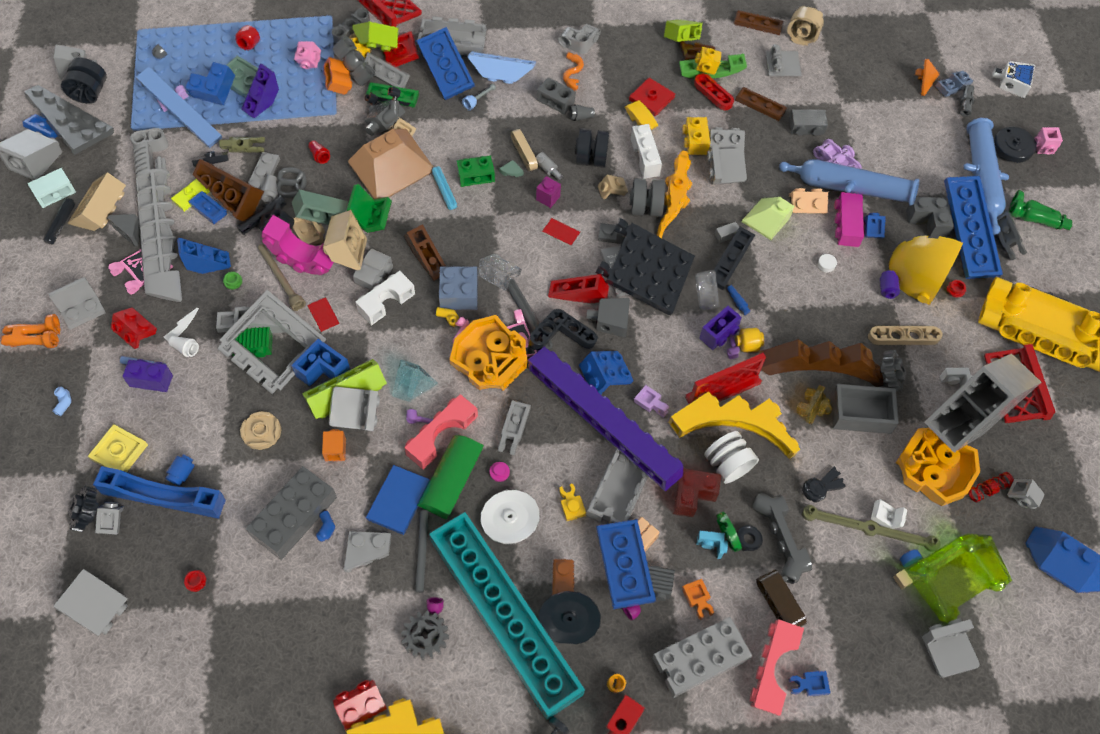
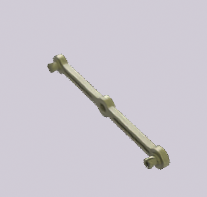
M812 505L806 506L802 511L803 518L807 521L817 519L861 530L867 536H875L877 534L921 545L930 552L937 551L941 545L940 540L935 536H928L926 538L878 526L873 520L862 522L818 511ZM868 526H872L874 530H869Z

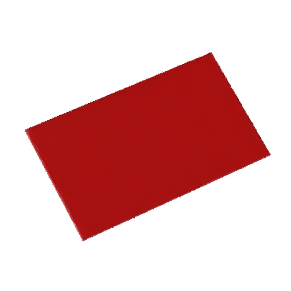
M553 218L550 219L542 231L569 245H572L580 234V231Z
M326 297L307 305L321 332L340 324Z

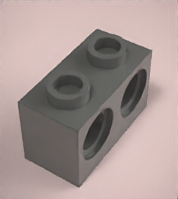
M549 77L537 89L538 102L564 115L570 106L575 103L576 91Z

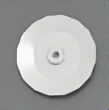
M506 490L494 495L485 503L481 512V525L485 534L493 541L503 544L518 543L527 539L536 530L539 523V508L536 501L527 493L518 490Z

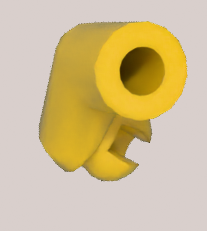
M437 307L436 316L446 318L450 326H457L456 322L459 316L455 310Z

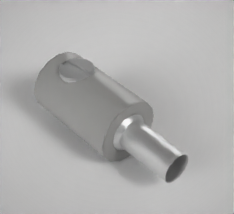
M544 152L539 153L536 156L538 165L548 175L553 174L558 180H561L563 175L557 171L558 166Z

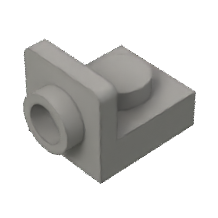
M105 502V505L98 507L95 533L118 534L121 512L124 511V506H118L117 502Z

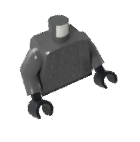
M394 86L389 87L388 95L393 98L377 103V95L371 92L370 95H365V101L370 103L369 114L365 118V122L368 125L365 131L369 135L373 136L375 133L388 130L405 113V110L397 101L401 94L400 89Z

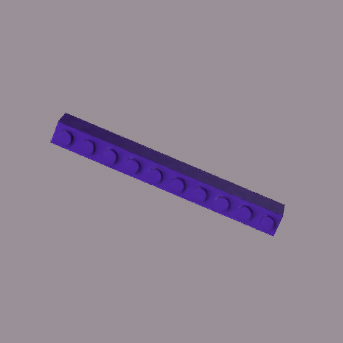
M543 347L528 359L529 371L664 491L668 490L683 476V464L678 458H673L663 445H658L649 433H644L634 420H629L620 408H615L606 396L600 395L593 385H589L579 373L571 370L569 364L562 362L554 351H549L546 347Z

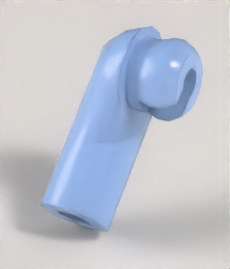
M58 387L55 389L54 395L57 396L59 403L53 409V412L61 417L72 401L70 392L63 387Z

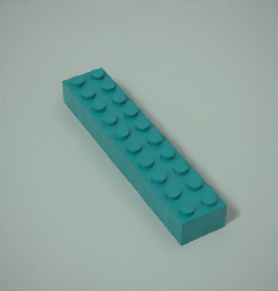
M466 512L431 532L429 535L434 548L546 720H549L552 716L582 697L585 692L584 687Z

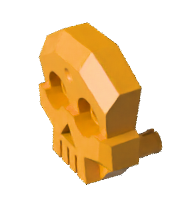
M497 315L473 320L454 339L449 359L450 364L468 376L469 382L479 391L488 388L504 391L527 368L526 339L515 330L510 331ZM496 341L501 342L499 345L495 344ZM480 360L481 363L475 364V361Z
M930 427L918 428L895 462L902 471L903 484L915 492L921 491L932 502L940 506L963 499L980 473L977 449L966 445L953 452Z

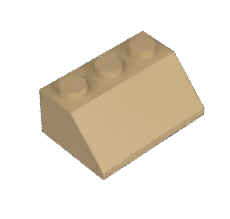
M108 172L91 184L68 224L92 231L98 228L102 229L108 222L107 216L111 215L116 209V201L123 197L125 193L123 190L126 185Z
M351 210L331 216L323 250L332 262L360 270L367 238Z

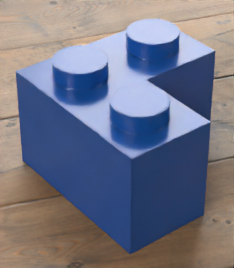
M213 62L207 77L191 73L185 88L193 98L224 105L235 74L229 66Z
M317 339L291 365L295 376L308 386H311L322 374L333 379L350 370L348 360L320 339Z

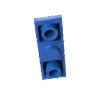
M177 239L179 256L186 270L204 274L231 267L229 252L186 239Z

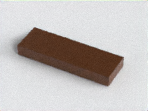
M738 10L734 25L780 36L784 21Z
M745 87L740 90L735 98V101L777 121H780L787 110L786 106Z

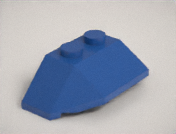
M1034 527L1026 541V546L1029 548L1038 569L1076 593L1100 592V555L1063 531Z

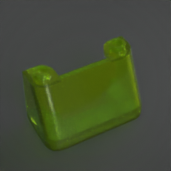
M964 534L906 570L913 581V586L938 619L946 623L958 618L957 616L960 614V611L957 607L985 589L995 592L1001 591L1006 588L1005 585L1012 582L992 537L989 535Z

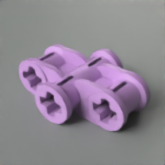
M826 139L821 146H817L813 150L814 156L818 160L862 169L861 164L854 159L855 152L849 145H844L840 148L832 140Z

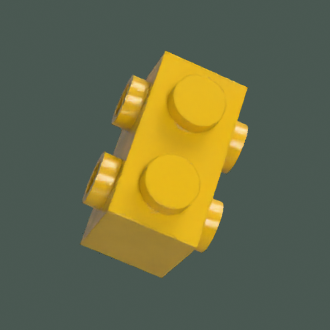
M687 117L686 123L682 126V134L686 137L684 138V148H687L688 155H707L711 144L707 117Z

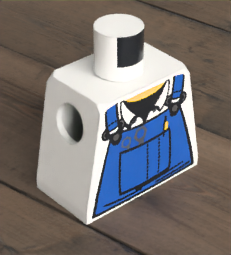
M1010 61L1005 69L995 68L992 77L1001 79L1000 89L1025 98L1032 85L1035 65Z

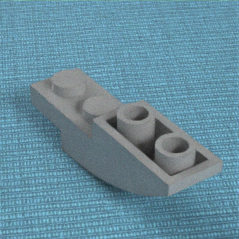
M235 307V311L217 312V332H227L250 307ZM260 312L256 319L247 327H270L272 333H287L263 312Z

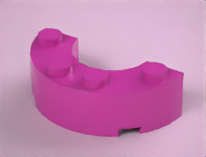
M272 215L262 231V242L276 256L277 261L293 267L298 273L306 272L314 275H323L330 270L334 263L324 253V244L314 246L301 241L290 230V224Z

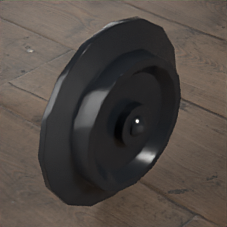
M564 591L553 594L544 601L539 610L538 621L552 641L577 645L595 636L600 627L601 614L597 604L590 597L579 592Z

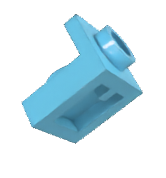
M699 531L697 545H702V548L705 549L717 547V559H721L728 549L725 533Z

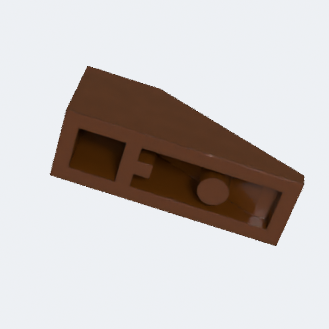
M422 224L407 232L403 237L431 279L435 281L440 278V267H446Z

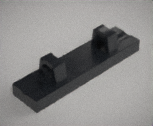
M739 227L708 278V283L724 290L753 241L755 234Z

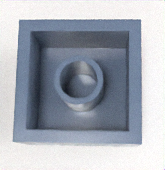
M440 267L439 302L441 308L453 310L477 309V267Z

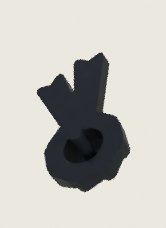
M833 467L821 480L815 477L806 480L802 491L808 500L817 503L825 499L827 491L841 490L846 485L843 483V478L834 480L841 473L836 470V467Z

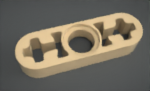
M520 129L511 131L512 141L528 171L538 169L536 157Z

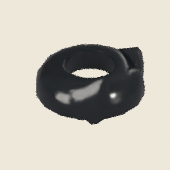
M745 525L738 529L737 535L742 551H755L762 546L763 537L756 527ZM744 535L752 536L754 543H746Z

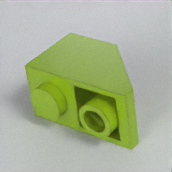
M679 19L666 20L664 37L676 42L700 39L703 23Z

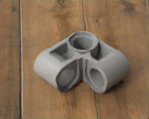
M588 24L581 30L567 27L559 36L558 42L564 48L585 54L598 40L600 29Z

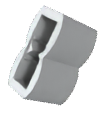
M371 249L365 256L361 269L354 272V282L369 290H373L376 285L383 283V277L392 271L391 257Z

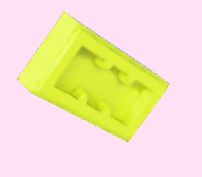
M195 179L173 196L171 200L185 212L191 207L188 202L201 191L206 194L210 191Z

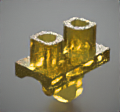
M819 385L817 389L807 388L804 398L810 401V403L799 402L797 406V414L806 417V422L809 424L813 423L817 415L830 414L833 409L829 404L830 399L826 398V395L823 393L825 390L824 386Z

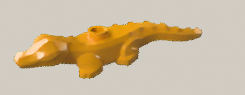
M682 150L674 161V174L665 179L668 189L664 195V205H667V211L659 224L657 236L661 238L664 230L676 218L681 208H685L690 202L687 190L691 188L692 182L687 176V171L690 168L691 161L687 151Z

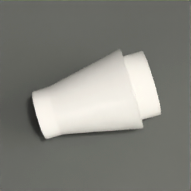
M175 335L169 339V345L185 357H193L198 352L199 345L194 339L177 337Z

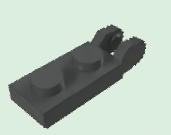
M1007 211L998 216L997 223L1001 229L998 236L1013 261L1016 259V254L1011 247L1017 245L1022 255L1026 254L1027 251L1022 243L1023 240L1011 213Z

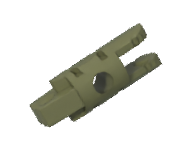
M229 137V140H219V147L223 150H229L231 153H262L264 148L253 147V143H264L265 137Z

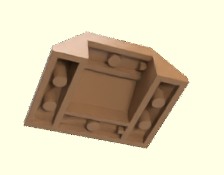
M392 129L363 145L348 160L349 165L374 200L396 194L431 174L432 168H434L407 129Z

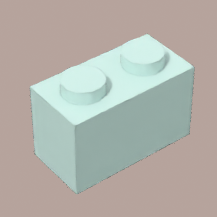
M62 168L28 183L42 208L76 193Z

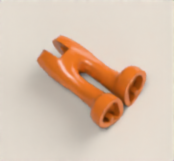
M49 314L45 317L42 324H12L4 326L2 333L5 335L1 336V344L11 347L44 345L47 348H55L59 343L57 335H60L61 330L59 318L56 314ZM30 334H42V335L28 336V335H30Z

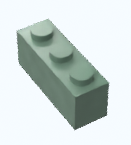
M300 189L292 201L296 218L327 225L330 223L331 216L346 212L349 204L345 200Z

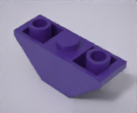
M260 63L241 108L252 118H256L269 108L279 91L275 72L264 64Z

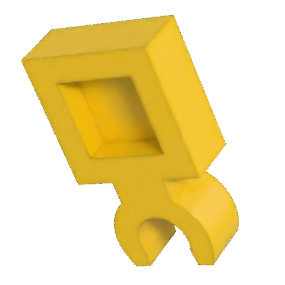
M570 484V492H565L562 486L559 491L560 495L565 498L561 500V506L566 521L586 516L581 496L574 497L575 486L573 484Z

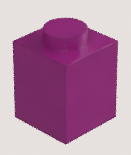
M546 176L536 188V200L551 208L560 198L561 184Z

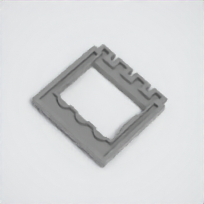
M266 290L219 340L221 344L217 349L227 358L234 353L235 356L231 361L242 370L250 366L251 368L246 373L258 383L264 378L265 382L261 386L273 394L276 390L281 391L295 376L291 365L317 339L325 343L326 338L271 292ZM260 312H263L305 347L302 353L298 354L290 362L281 376L277 375L235 340L256 319Z

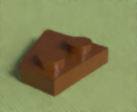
M680 41L684 61L694 60L697 53L701 52L702 47L716 50L714 46L703 45L697 42L691 45L686 44L685 41Z

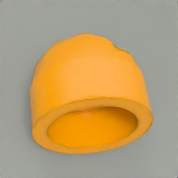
M614 674L609 677L607 687L611 692L619 693L625 689L626 680L622 675ZM614 678L617 679L615 689L613 688Z

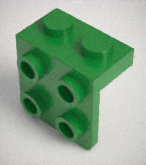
M355 184L347 211H352L357 222L366 233L385 229L392 200L389 197L374 200L359 184Z

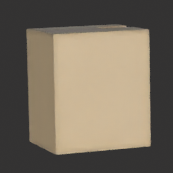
M905 569L893 577L901 590L913 583Z

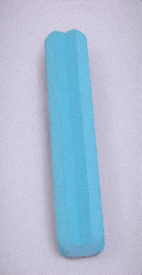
M439 166L432 168V174L448 209H456L457 202Z

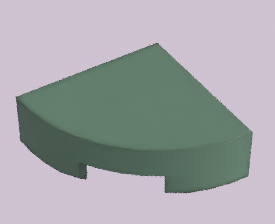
M513 160L499 168V172L504 176L520 177L524 175V171Z

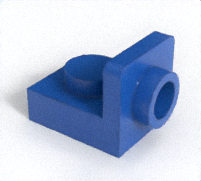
M869 213V215L864 217L865 237L884 238L886 216H880L879 213Z

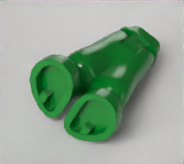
M1017 190L1009 207L1012 217L1021 218L1027 222L1041 223L1057 230L1062 228L1070 230L1072 228V220L1068 219L1065 214L1061 215V212L1032 199L1024 202V192L1021 190Z

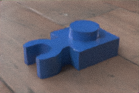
M826 671L805 672L803 674L804 679L799 676H792L788 679L789 682H796L798 684V689L791 690L793 695H797L803 690H806L807 697L829 695L831 693Z

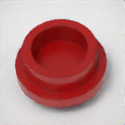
M954 280L948 284L947 291L953 297H962L966 292V285L961 280Z
M194 570L186 575L184 585L189 591L197 592L204 588L207 579L203 572Z

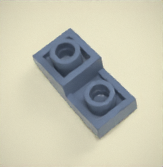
M962 70L952 73L948 79L938 81L935 87L947 97L962 90L964 86L972 84L973 80L969 77L968 73Z

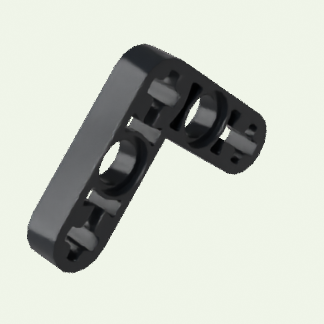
M554 309L531 333L528 345L533 350H541L560 331L580 346L591 349L595 346L598 336L594 331L565 311ZM560 317V318L556 321V323H554V319ZM569 326L576 327L578 331H571ZM543 327H550L552 332H546ZM540 336L542 337L540 341L535 342Z

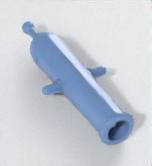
M978 118L969 122L966 127V131L970 136L972 164L966 163L963 168L972 171L974 176H980L993 234L997 235L1001 230L997 223V217L1003 213L1006 207L1001 179L1008 180L1009 175L999 170L992 135L993 122L988 118Z
M818 159L808 160L802 166L790 165L787 162H782L779 165L780 171L798 173L801 176V180L809 186L907 202L909 206L914 204L919 188L918 178L909 180Z

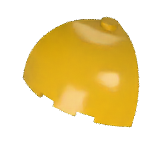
M928 235L914 237L913 240L907 242L903 241L895 248L890 258L889 270L896 272V275H898L899 287L904 293L921 303L930 305L953 266L963 243L939 236L938 239L928 238Z

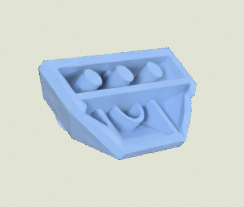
M473 51L468 55L469 60L482 77L487 78L489 81L504 80L503 82L508 84L519 80L536 65V61Z

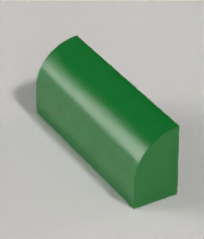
M454 435L417 506L447 520L484 445L471 438Z

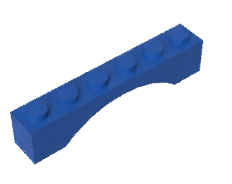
M101 466L93 484L103 495L219 519L226 501L219 490L160 484L131 475L122 470Z

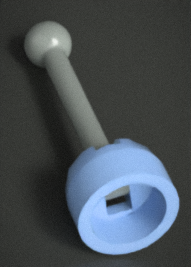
M491 84L489 88L475 97L468 95L463 98L462 103L464 107L468 110L473 109L476 106L477 99L489 91L495 90L496 85Z

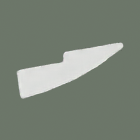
M199 308L194 309L178 321V326L166 334L164 338L169 342L172 336L178 337L191 323Z

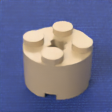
M799 7L794 12L787 29L791 40L803 46L816 42L823 27V13L811 7Z

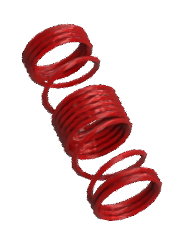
M1009 472L1001 473L998 477L988 479L982 484L979 483L977 487H971L968 492L969 496L974 502H979L981 499L984 500L983 493L978 491L979 485H982L984 493L990 497L999 493L1000 487L1003 490L1006 487L1010 488L1014 478ZM1004 475L1008 478L1010 484L1007 483ZM999 480L1003 483L1005 488H1002ZM972 489L976 492L978 500L974 498Z

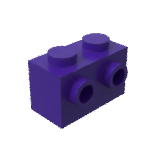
M725 307L702 327L699 339L712 350L718 346H723L730 335L734 336L739 331L742 317L731 307Z
M137 359L128 360L122 377L129 387L167 392L173 375L168 366L162 362L150 363Z

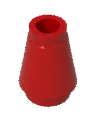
M311 141L308 144V148L317 163L325 164L329 161L330 151L317 141Z

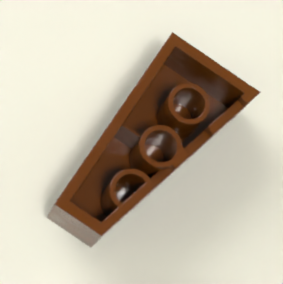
M199 159L192 174L236 219L245 221L254 214L264 193L263 190L202 159Z

